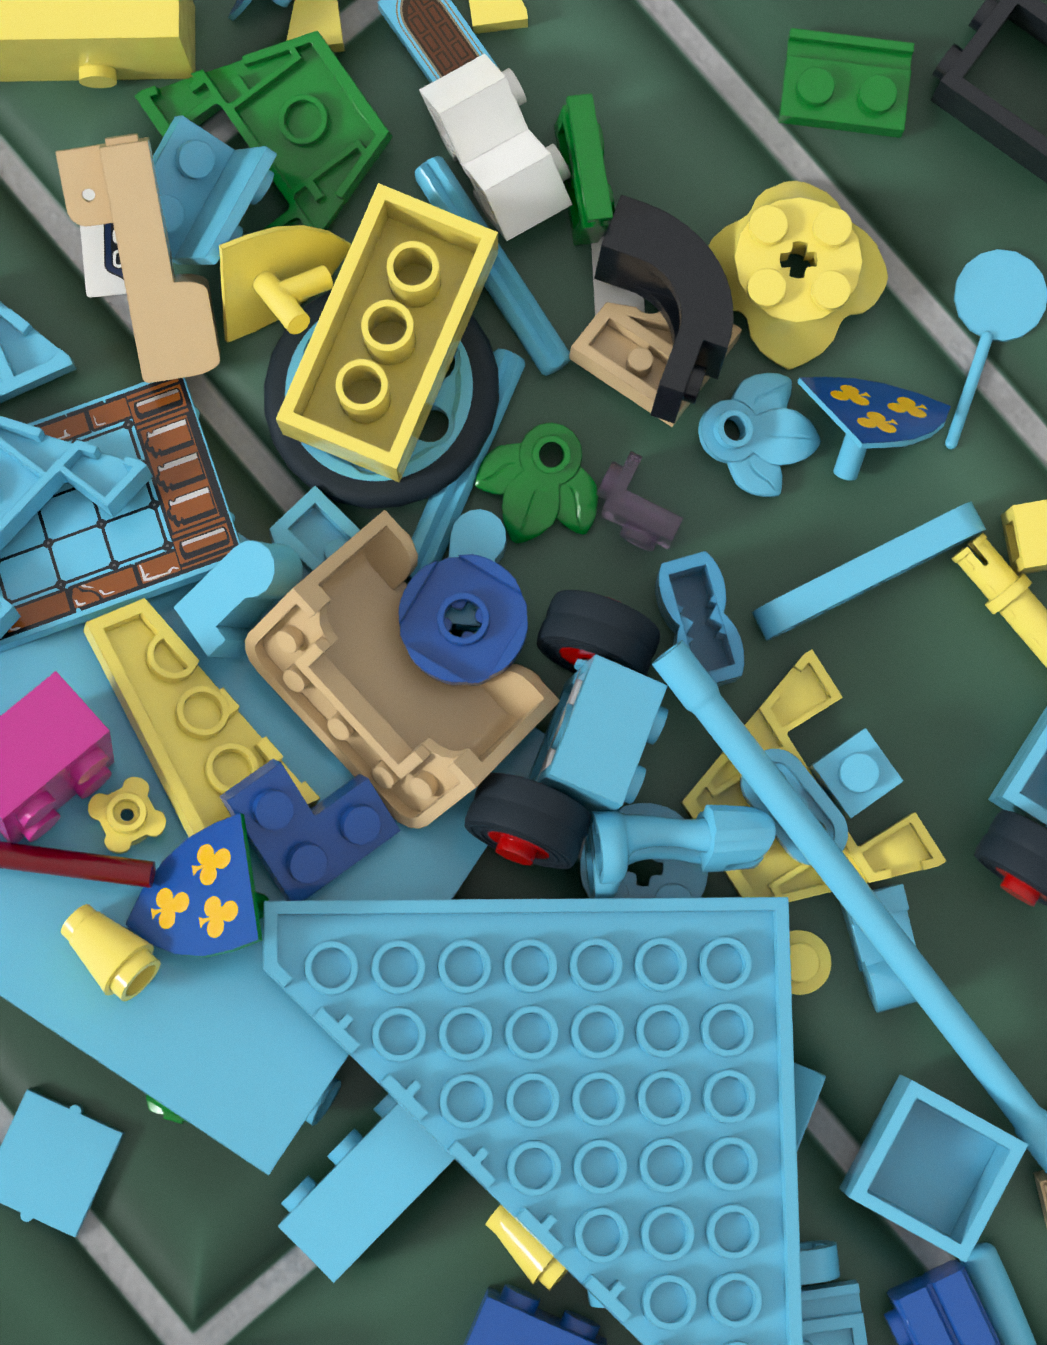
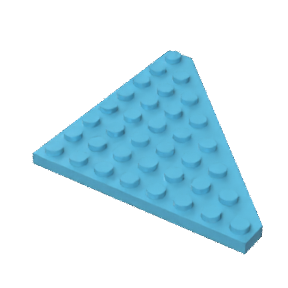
M788 897L263 902V970L642 1345H803Z

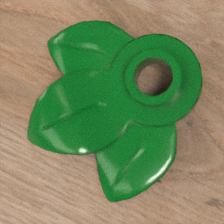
M558 423L537 425L526 433L521 443L500 445L491 450L479 467L475 486L492 494H503L502 518L506 531L514 543H523L539 536L554 523L556 518L570 530L584 535L592 526L597 513V485L592 477L580 466L582 462V447L578 437L564 425ZM548 442L557 443L563 452L560 463L553 467L545 466L539 457L541 447Z

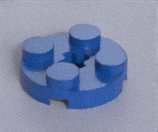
M468 554L446 558L440 562L437 560L419 570L403 592L399 605L401 639L411 660L428 676L451 685H482L488 682L489 679L506 671L519 656L528 632L527 604L516 579L504 567L488 558ZM467 603L474 605L477 608L475 620L481 624L480 629L475 634L466 631L461 637L451 634L450 631L453 624L450 619L445 617L447 611L451 607L461 611Z

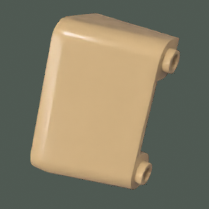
M383 510L293 587L248 633L245 639V651L256 671L354 777L361 774L370 780L391 816L400 824L409 828L420 829L428 826L474 790L560 700L534 671L519 664H512L502 674L489 679L488 682L479 686L446 684L428 676L411 660L400 636L399 605L407 586L404 580L414 572L418 562V554L410 535L400 527L386 510Z

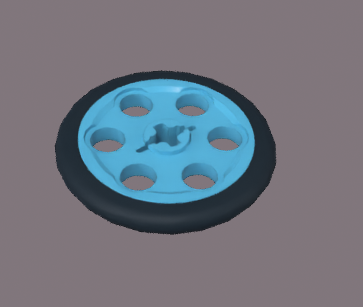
M329 290L303 309L310 317L308 327L303 332L295 335L290 334L285 328L271 354L264 382V413L273 444L288 468L311 489L316 486L326 497L338 503L374 509L401 507L429 498L460 477L478 457L492 431L499 403V377L490 341L474 316L471 315L454 355V369L444 379L431 409L438 410L448 417L449 428L446 434L435 442H425L418 439L399 483L283 435L276 421L278 412L331 293V290Z

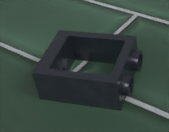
M985 0L968 25L976 31V34L964 49L954 43L934 70L932 75L939 79L940 83L930 101L1047 183V137L964 79L1008 19L1047 46V5L1040 0Z

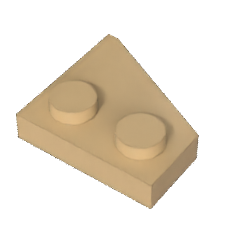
M606 302L571 346L569 359L651 413L661 377L673 348L672 336L669 326L660 312L648 314L640 311L637 307ZM733 324L732 335L725 357L737 343L742 331L735 324ZM705 375L700 390L709 380V376ZM682 401L675 423L690 403ZM662 420L663 422H665L666 424H668V425L671 426V427H673L674 424H675V423H671V422Z

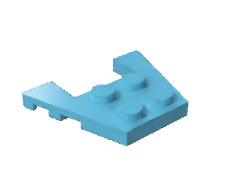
M0 416V551L65 483H69L114 518L153 475L147 464L140 459L127 455L125 459L102 453L98 446L80 440L70 443L45 435L41 428ZM0 596V639L21 617L15 607L2 596Z

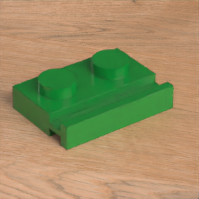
M797 28L790 29L778 123L901 138L905 130L914 43Z
M589 93L567 96V105H563L554 124L557 148L571 174V177L563 181L572 202V205L568 207V214L574 246L598 243L615 212L613 192L610 184L607 182L604 165L603 132L600 124L597 123L593 94Z

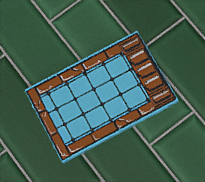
M185 377L152 383L142 382L28 423L29 425L41 428L45 435L70 443L80 440L98 446L102 453L125 459L126 455L140 459L147 464L153 477L114 518L69 483H65L0 551V596L11 603L21 616L0 639V652L97 618L143 598L149 599L202 580L234 547L241 543L234 524L235 516L228 507L199 420L200 412L194 405Z

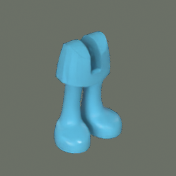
M706 805L704 811L700 812L696 819L624 814L619 811L608 810L592 811L590 826L585 837L586 873L591 899L613 898L616 896L620 882L624 880L627 874L628 865L647 859H674L701 864L702 872L753 869L761 863L773 844L776 832L773 819L766 812L757 808L729 805Z

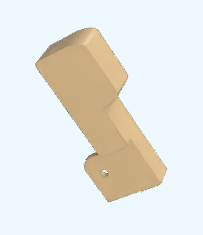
M138 133L105 138V144L56 151L66 209L70 219L76 224L86 227L113 223L142 379L146 383L196 376L214 369L220 362L221 349L209 282L205 277L196 274L175 275L149 137L139 138ZM85 189L94 191L95 198L93 200H86L83 197Z

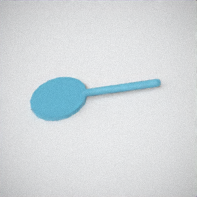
M996 249L981 253L964 266L956 280L954 302L958 317L969 331L980 336V340L945 441L948 449H955L958 445L992 341L1007 342L1023 337L1037 326L1046 310L1047 287L1043 274L1032 260L1016 251Z

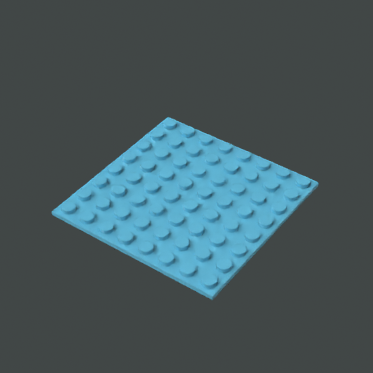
M238 533L241 543L244 541H250L249 539ZM201 580L146 599L199 659L198 666L219 690L223 687L240 706L238 710L261 738L266 736L284 756L282 759L283 763L301 783L306 781L320 797L318 803L354 778L349 770L256 671L246 653L241 658H218L206 655L173 608ZM274 600L273 604L248 629L251 631L280 600ZM86 622L0 652V716L57 671L110 730L115 761L108 767L112 775L96 792L85 799H81L76 794L57 810L61 817L48 832L33 842H29L24 837L17 844L155 861L157 870L162 861L189 837L83 632ZM534 728L492 772L511 774L528 779L545 733ZM139 777L148 783L150 789L148 797L154 809L161 811L165 815L166 826L163 833L158 837L148 836L142 842L131 845L128 852L116 854L106 848L104 843L106 835L100 822L89 816L88 804L95 794L103 793L108 795L122 788L126 779ZM477 787L426 827L420 829L409 828L394 819L401 830L305 901L452 900L488 846L469 833L464 826L465 817L471 803L474 801ZM127 809L122 811L120 816L124 821H129L133 818L134 814L131 810ZM0 833V841L8 842ZM249 844L255 891L265 894L269 901H286ZM0 868V996L269 1176L349 1054L263 970V941L234 952L207 958L176 955L154 946L153 955L161 962L157 974L138 995L128 1001H122L115 994L105 995L73 950L69 941L61 934V928L74 911L85 904H90L96 911L101 912L136 934L125 924L143 887ZM261 918L260 926L263 940V918Z

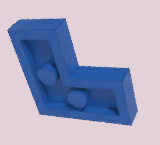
M272 759L219 796L231 816L238 813L244 814L248 842L286 901H305L401 831L370 780L361 774H358L310 809L282 763Z

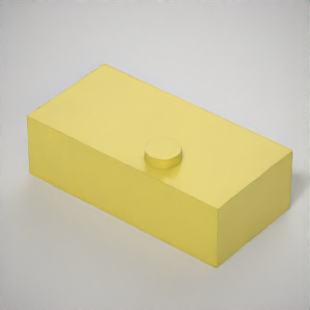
M0 0V82L79 81L81 85L86 87L109 88L115 86L117 80L187 79L193 77L191 73L196 72L195 4L193 0Z
M378 183L276 417L282 434L400 483L498 255V232Z

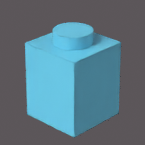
M866 728L854 733L808 766L817 783L839 809L845 820L851 819L903 782V779Z

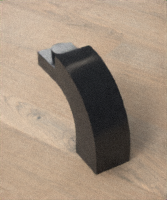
M621 195L601 245L594 279L640 295L652 303L665 318L671 332L673 348L661 377L650 415L675 423L682 401L695 404L705 375L718 380L732 335L734 318L731 290L719 261L707 244L691 228L657 207Z

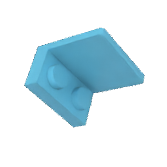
M183 115L174 117L153 155L161 205L174 263L177 265H215L220 259L219 245L242 237L243 228L238 224L250 204H257L268 191L274 177V173L269 169L277 153L266 146L234 150Z

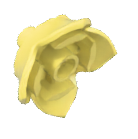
M800 181L783 182L766 189L755 199L751 211L745 217L724 227L712 238L708 245L726 275L732 295L733 311H739L747 319L750 337L759 351L774 363L787 370L802 366L821 355L833 342L841 322L850 315L863 314L873 307L883 293L888 280L885 262L877 244L864 230L852 223L849 215L840 208L838 202L827 192ZM790 254H798L804 257L803 261L808 260L811 267L806 268L802 278H794L789 276L790 267L782 268L780 261L788 260Z

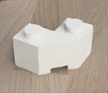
M483 54L419 89L454 161L459 160L463 170L471 180L475 189L473 190V195L481 209L506 241L572 205L563 181L571 177L568 166L554 144L545 148L528 129L519 108L520 105L527 102V99L517 77L510 68L501 72L488 56Z

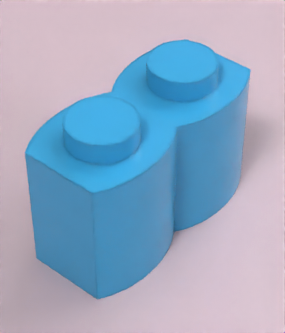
M706 551L662 563L656 577L655 595L662 618L675 633L673 645L683 640L718 687L736 682L742 676L744 669V649L735 625L724 614L726 589L718 565Z

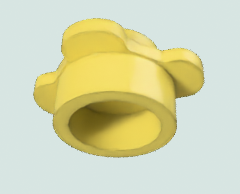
M130 777L124 781L122 788L108 795L103 793L95 794L89 801V816L100 822L106 835L104 839L105 846L113 853H126L131 845L142 842L148 836L158 837L165 829V815L161 811L154 809L148 797L149 785L142 778ZM131 810L134 814L133 818L129 821H124L120 816L122 811Z

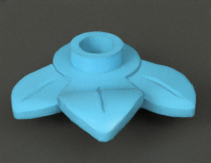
M778 373L756 374L742 380L735 389L731 399L719 401L711 405L703 413L698 427L699 439L703 449L715 460L727 463L737 486L751 495L760 497L779 496L782 489V471L780 466L792 465L805 460L817 450L821 442L816 428L809 419L796 410L787 409L792 390V380ZM726 420H731L737 425L740 432L737 441L730 439L725 434L724 423Z

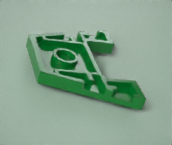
M318 31L242 56L243 60L208 72L202 69L191 73L193 77L161 88L152 86L134 95L162 137H164L175 116L183 115L199 126L223 109L250 148L266 146L277 153L269 170L274 173L273 181L289 203V209L262 230L276 226L296 225L327 230L393 138L376 111Z

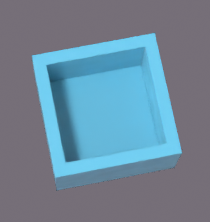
M900 1074L839 1189L854 1201L960 1260L967 1262L1029 1144Z

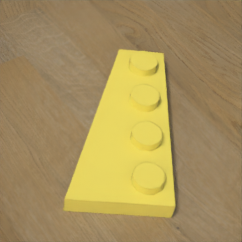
M145 598L85 623L83 632L188 837L216 822L231 817L219 796L272 759L282 763L310 808L318 803L320 797L306 781L301 783L283 763L282 759L284 756L266 736L261 738L238 711L240 706L223 687L219 690L198 666L199 659Z

